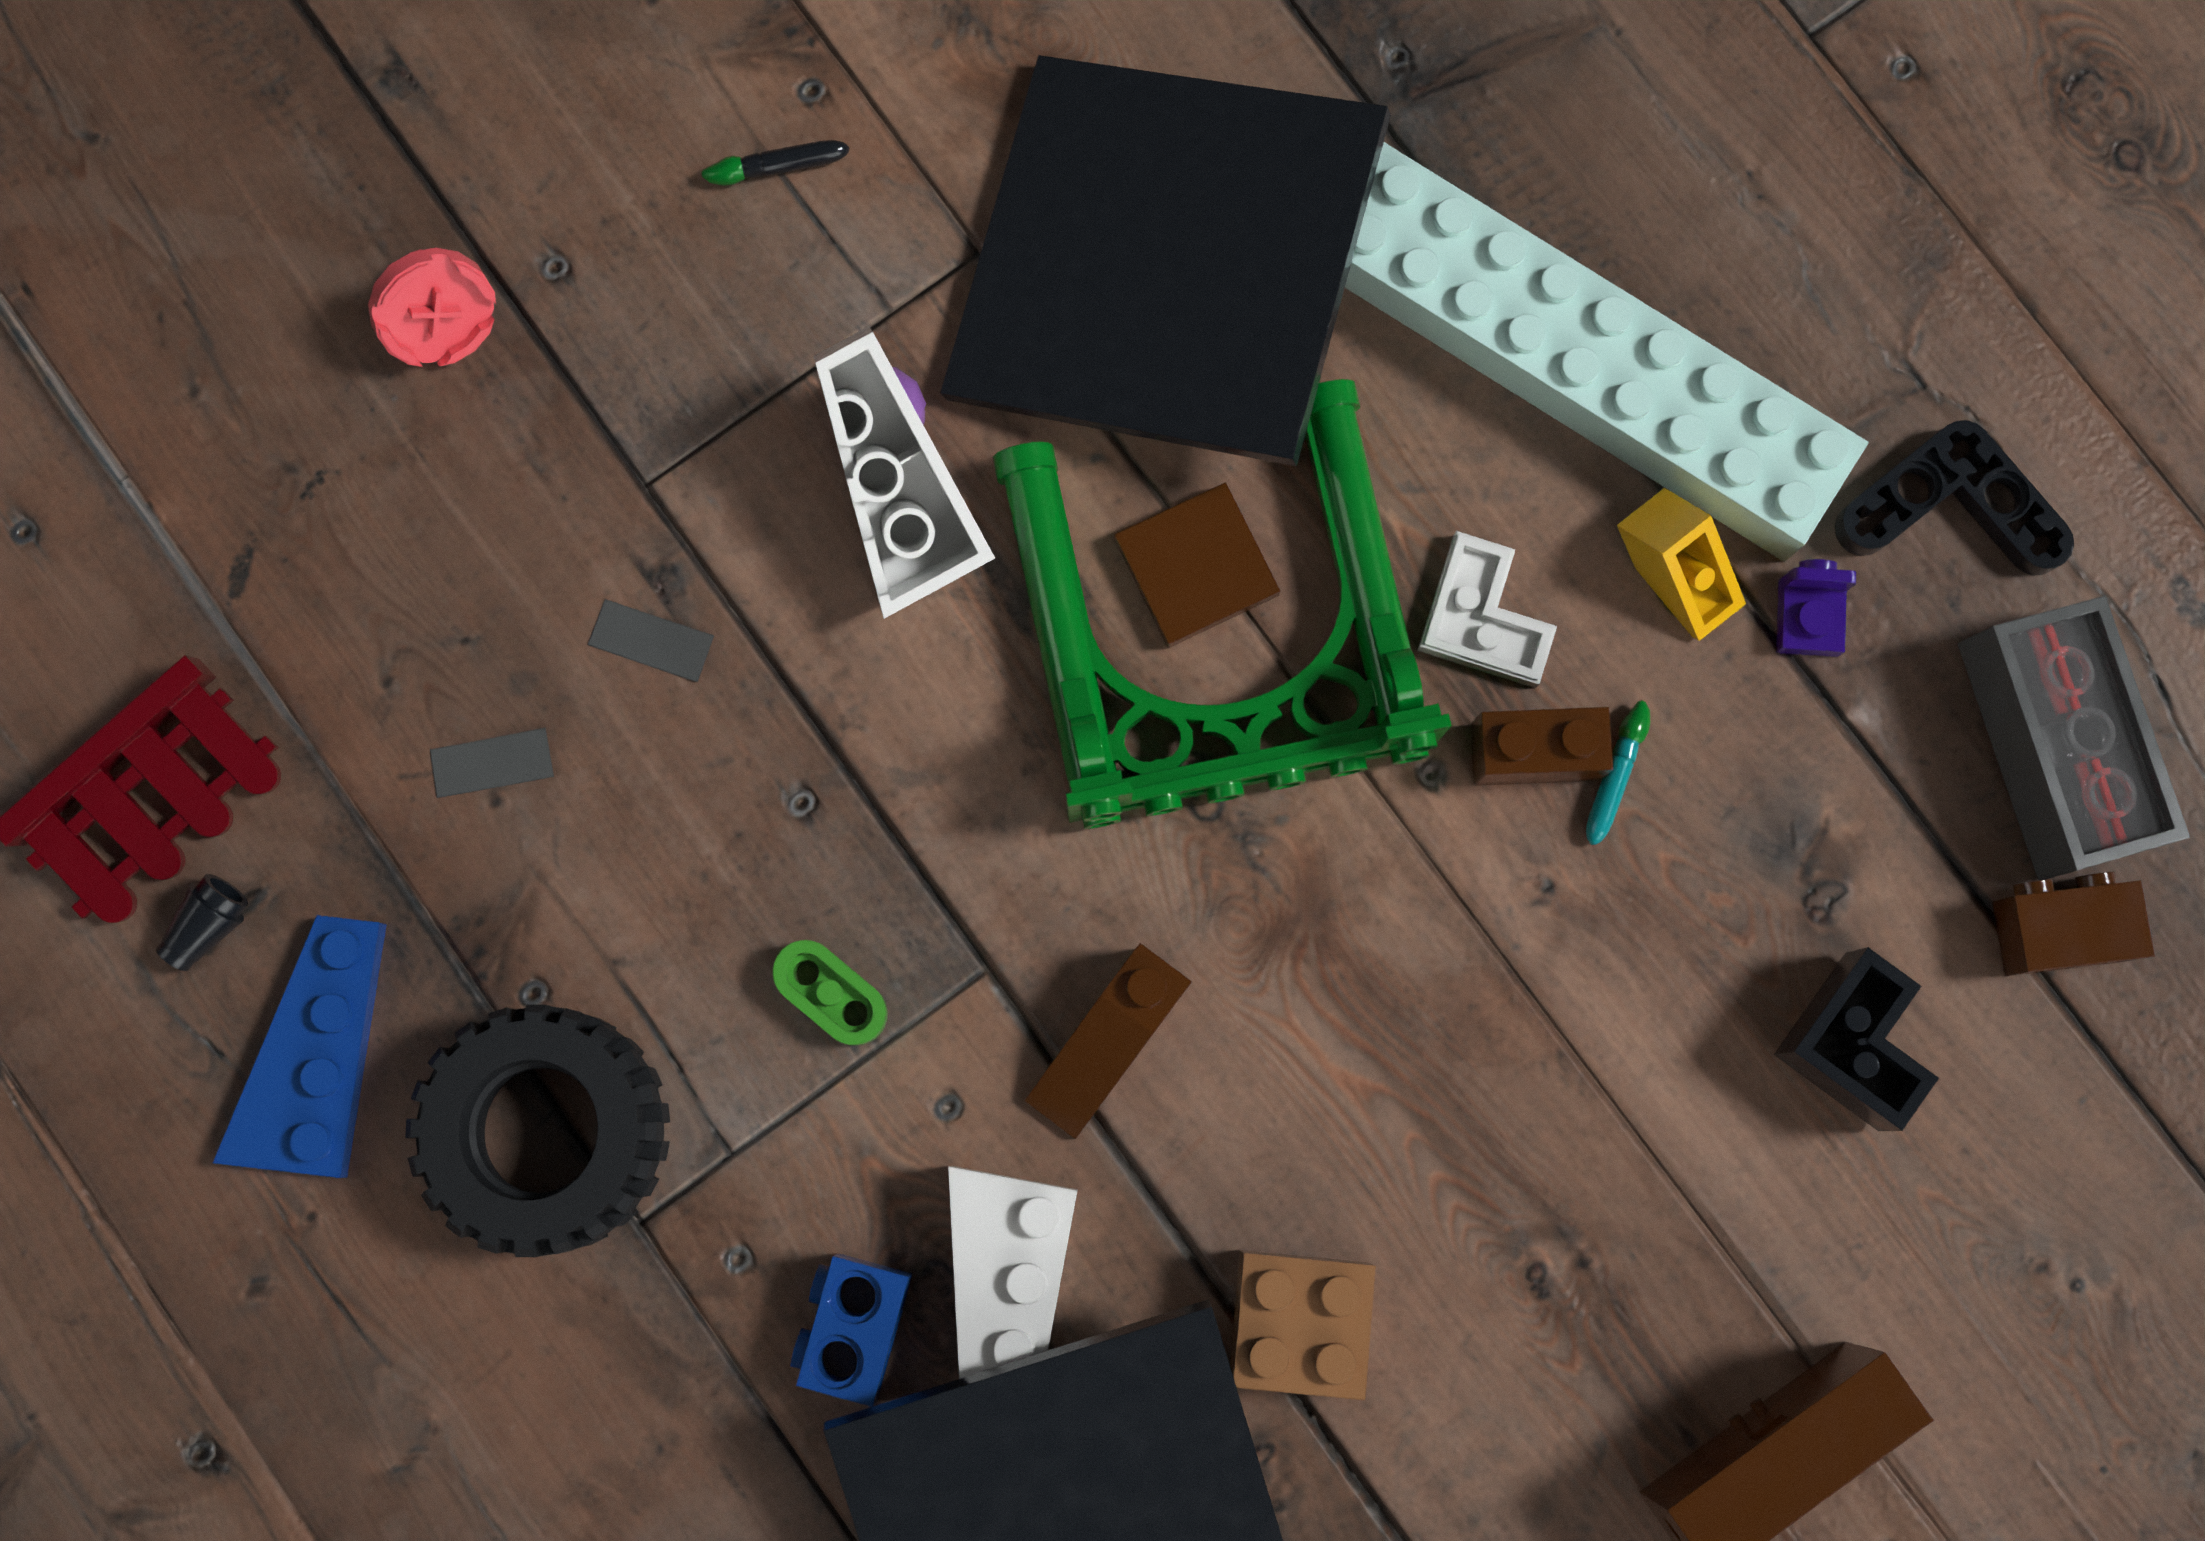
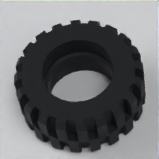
M527 1004L526 1008L521 1009L506 1007L488 1013V1020L480 1024L469 1022L456 1031L454 1034L457 1042L450 1048L439 1047L427 1062L434 1068L428 1081L417 1080L411 1096L412 1100L420 1102L417 1119L406 1118L405 1138H416L417 1155L407 1159L412 1177H423L428 1187L421 1194V1197L431 1211H442L448 1217L445 1227L458 1237H472L478 1241V1248L495 1254L503 1252L513 1253L515 1257H540L570 1252L577 1248L592 1245L608 1237V1233L617 1226L625 1225L638 1213L636 1206L642 1198L651 1196L659 1181V1178L654 1175L659 1162L666 1161L670 1143L664 1141V1123H670L669 1105L661 1101L658 1088L663 1084L656 1069L648 1067L642 1058L644 1051L631 1038H626L617 1032V1027L600 1018L568 1008L550 1005ZM546 1068L566 1073L576 1079L588 1091L597 1114L598 1135L592 1158L580 1176L564 1187L538 1193L524 1191L508 1184L496 1171L486 1148L485 1124L492 1101L499 1090L512 1077L528 1070Z

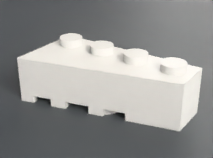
M868 326L815 355L816 368L881 611L885 619L990 562L995 557L871 328Z
M948 1166L959 1379L1048 1351L1078 1189Z

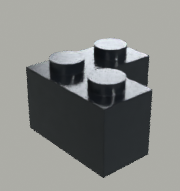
M1869 947L1850 951L1843 955L1774 1053L1776 1057L1877 1131H1903L1939 1079V1077L1885 1039L1922 986Z

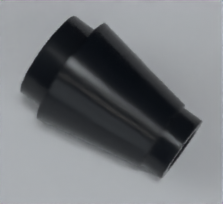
M212 874L204 875L199 883H190L162 937L161 943L156 948L157 954L174 968L188 971L195 962H198L244 921L242 912L248 905L246 897L233 885Z

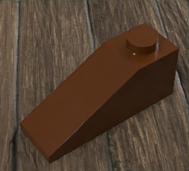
M1139 943L1025 1101L1076 1139L1192 981L1143 944Z

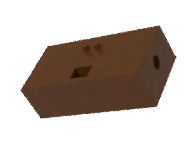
M1844 1342L1766 1400L1762 1401L1761 1398L1754 1400L1750 1404L1752 1410L1744 1416H1741L1739 1413L1732 1416L1728 1420L1731 1424L1729 1427L1644 1487L1639 1493L1672 1541H1770L1934 1420L1885 1352Z

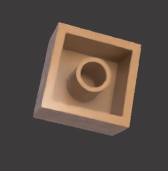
M1240 1250L1230 1368L1236 1388L1365 1400L1376 1266L1360 1261Z

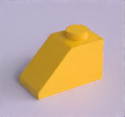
M1663 488L1617 524L1635 569L1687 632L1696 640L1700 641L1746 605L1710 514Z

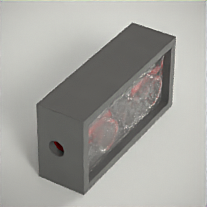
M2106 595L1994 625L1957 643L2038 881L2190 838Z

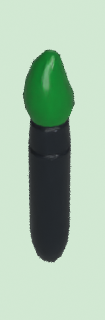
M823 140L743 156V158L731 155L703 169L701 175L702 178L711 184L721 186L735 185L746 177L757 178L764 175L770 176L828 165L845 157L849 153L850 147L841 141Z

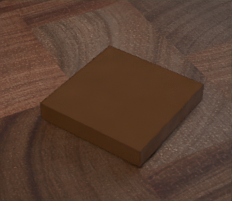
M1226 482L1114 534V540L1168 648L1280 595L1281 591Z

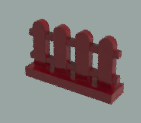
M184 655L0 817V841L6 847L29 844L35 851L26 858L28 863L36 871H41L49 865L81 898L72 908L82 919L87 918L93 912L101 920L108 923L123 922L131 918L137 909V898L126 883L134 875L143 869L150 877L158 880L172 879L178 876L183 871L186 862L183 850L174 841L190 826L197 833L206 837H217L225 834L233 824V812L222 797L238 783L250 793L267 794L274 791L281 781L280 768L270 757L279 747L268 736H264L256 742L225 709L234 699L224 689L219 688L212 695L205 688L216 676L198 658ZM175 715L181 723L163 737L157 729ZM193 736L226 769L210 785L177 751ZM126 757L132 766L115 779L109 771ZM144 779H147L178 812L162 827L129 794ZM77 800L84 808L66 822L61 814ZM96 822L129 854L113 870L81 837Z

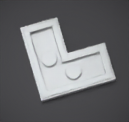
M1456 531L1452 538L1417 651L1537 688L1542 678L1557 626L1498 608L1515 549Z

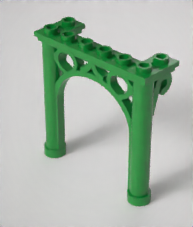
M1338 379L1319 383L1305 434L1339 586V606L1333 631L1320 653L1298 675L1270 692L1240 702L1220 705H1197L1171 701L1139 688L1117 672L1099 649L1090 627L1059 485L1058 466L1053 444L1049 442L1023 443L1005 448L993 456L997 481L999 484L1005 485L1070 790V793L1066 794L1069 823L1082 820L1084 829L1106 827L1121 822L1120 814L1122 812L1143 807L1146 816L1163 815L1183 809L1181 799L1205 794L1208 803L1225 802L1244 796L1243 786L1268 782L1269 790L1271 791L1291 788L1306 783L1305 773L1329 769L1332 778L1348 776L1367 770V760L1386 756L1391 757L1393 765L1410 763L1429 757L1428 750L1438 747L1437 743L1451 728L1449 714L1441 715L1439 703L1424 706L1421 678L1408 639L1357 421L1356 411L1360 409V402L1353 380ZM1352 622L1366 680L1356 671L1333 663L1349 634ZM1097 677L1116 696L1133 706L1117 721L1112 734L1108 732ZM1319 679L1347 686L1354 693L1357 700V709L1350 719L1343 722L1335 721L1331 724H1320L1313 721L1307 715L1304 709L1305 694ZM1291 701L1290 716L1295 727L1305 736L1312 739L1260 750V738L1263 731L1271 723L1282 718L1283 714L1279 707ZM1373 710L1377 725L1359 729L1367 720L1370 711ZM1150 714L1170 723L1178 732L1180 744L1177 751L1170 757L1155 759L1151 762H1142L1134 759L1128 753L1125 746V737L1133 726ZM1252 718L1246 733L1232 723ZM1189 724L1203 725L1202 736H1215L1224 740L1233 749L1235 755L1182 766L1187 761L1193 746V730ZM1118 763L1127 773L1134 776L1122 779L1121 770L1117 771L1116 764Z

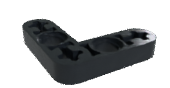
M1968 420L1955 421L1945 426L1850 502L1839 513L1835 522L1836 538L1844 549L1849 553L1859 556L1872 555L1892 542L1952 493L2014 566L2024 573L2033 576L2045 575L2064 564L2072 555L2074 548L2073 533L2066 522L1988 432L1977 423ZM1961 441H1965L1971 450L1967 452L1966 458H1961L1955 462L1950 458L1948 452L1953 448V444L1956 445ZM1987 464L1992 471L1983 475L1972 485L1967 478ZM1914 473L1925 480L1929 492L1925 502L1914 504L1906 501L1898 491V480L1902 474ZM1990 483H2001L2011 489L2014 494L2015 505L2010 513H1998L1989 507L1985 499V491ZM1885 504L1892 513L1873 529L1874 534L1870 532L1863 537L1860 536L1854 528L1860 522L1859 517L1866 518ZM2028 511L2033 518L2013 532L2008 525L2024 516ZM2045 534L2052 543L2047 547V553L2036 556L2029 547L2034 544L2035 538Z

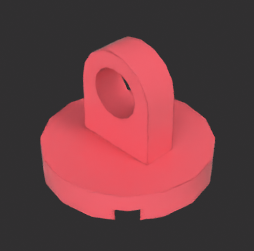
M430 248L410 252L390 264L374 283L368 308L371 326L390 355L407 365L423 367L421 362H437L438 366L456 363L473 353L487 338L495 320L492 313L494 303L496 304L495 291L476 262L458 251Z

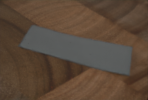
M605 599L588 645L698 682L714 635Z
M546 727L430 749L437 798L554 777Z

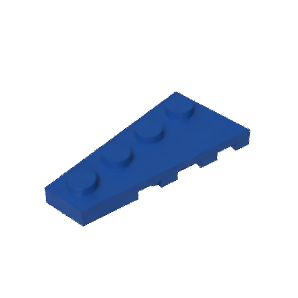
M316 916L214 1158V1164L335 1178L348 1177L386 924Z

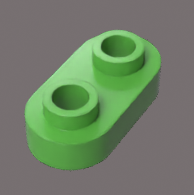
M800 940L787 945L780 951L773 966V979L778 991L831 1037L846 1045L861 1046L872 1042L882 1033L888 1016L887 1005L883 996L830 950L818 942ZM805 962H813L819 969L817 980L811 985H801L796 977L797 969ZM854 1002H861L867 1008V1018L859 1026H850L844 1016L846 1008Z

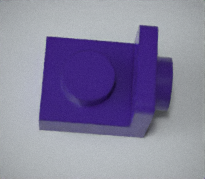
M1810 559L1799 562V567L1793 568L1778 580L1776 653L1839 657L1845 653L1847 591L1856 585V571L1838 570L1837 562L1832 560Z

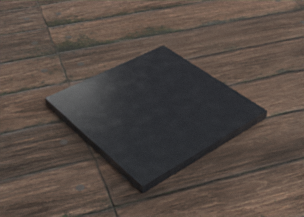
M1038 55L940 393L948 401L1297 466L1391 117L1388 106Z
M1209 1299L824 1422L823 1431L859 1541H1283Z

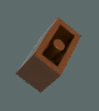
M1609 707L1481 712L1470 724L1474 786L1599 781L1613 771Z
M2105 872L2075 877L2077 888L2054 891L2052 879L2013 885L2014 896L1993 901L2005 977L2155 957L2141 880L2117 883L2115 872Z

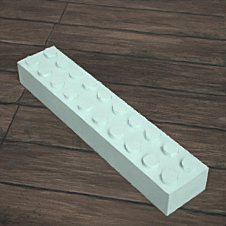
M1385 142L1383 143L1348 273L1346 289L1674 494L1710 514L1714 519L1783 562L1806 544L1869 443L1868 441Z

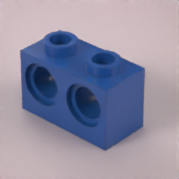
M840 1253L832 1257L830 1267L819 1264L809 1295V1302L819 1305L812 1330L801 1328L790 1363L791 1367L801 1369L796 1386L873 1407L879 1398L913 1274ZM862 1277L872 1284L875 1290V1303L870 1311L855 1313L844 1305L841 1290L848 1278ZM841 1341L854 1349L857 1356V1367L852 1375L838 1377L827 1370L824 1365L823 1354L829 1343Z

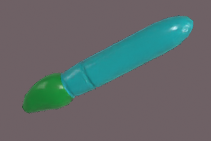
M1643 700L1638 701L1619 726V739L1612 751L1613 771L1602 778L1586 825V838L1591 845H1597L1607 836L1631 775L1633 763H1635L1639 749L1638 745L1645 740L1649 732L1651 722L1650 710L1647 703Z

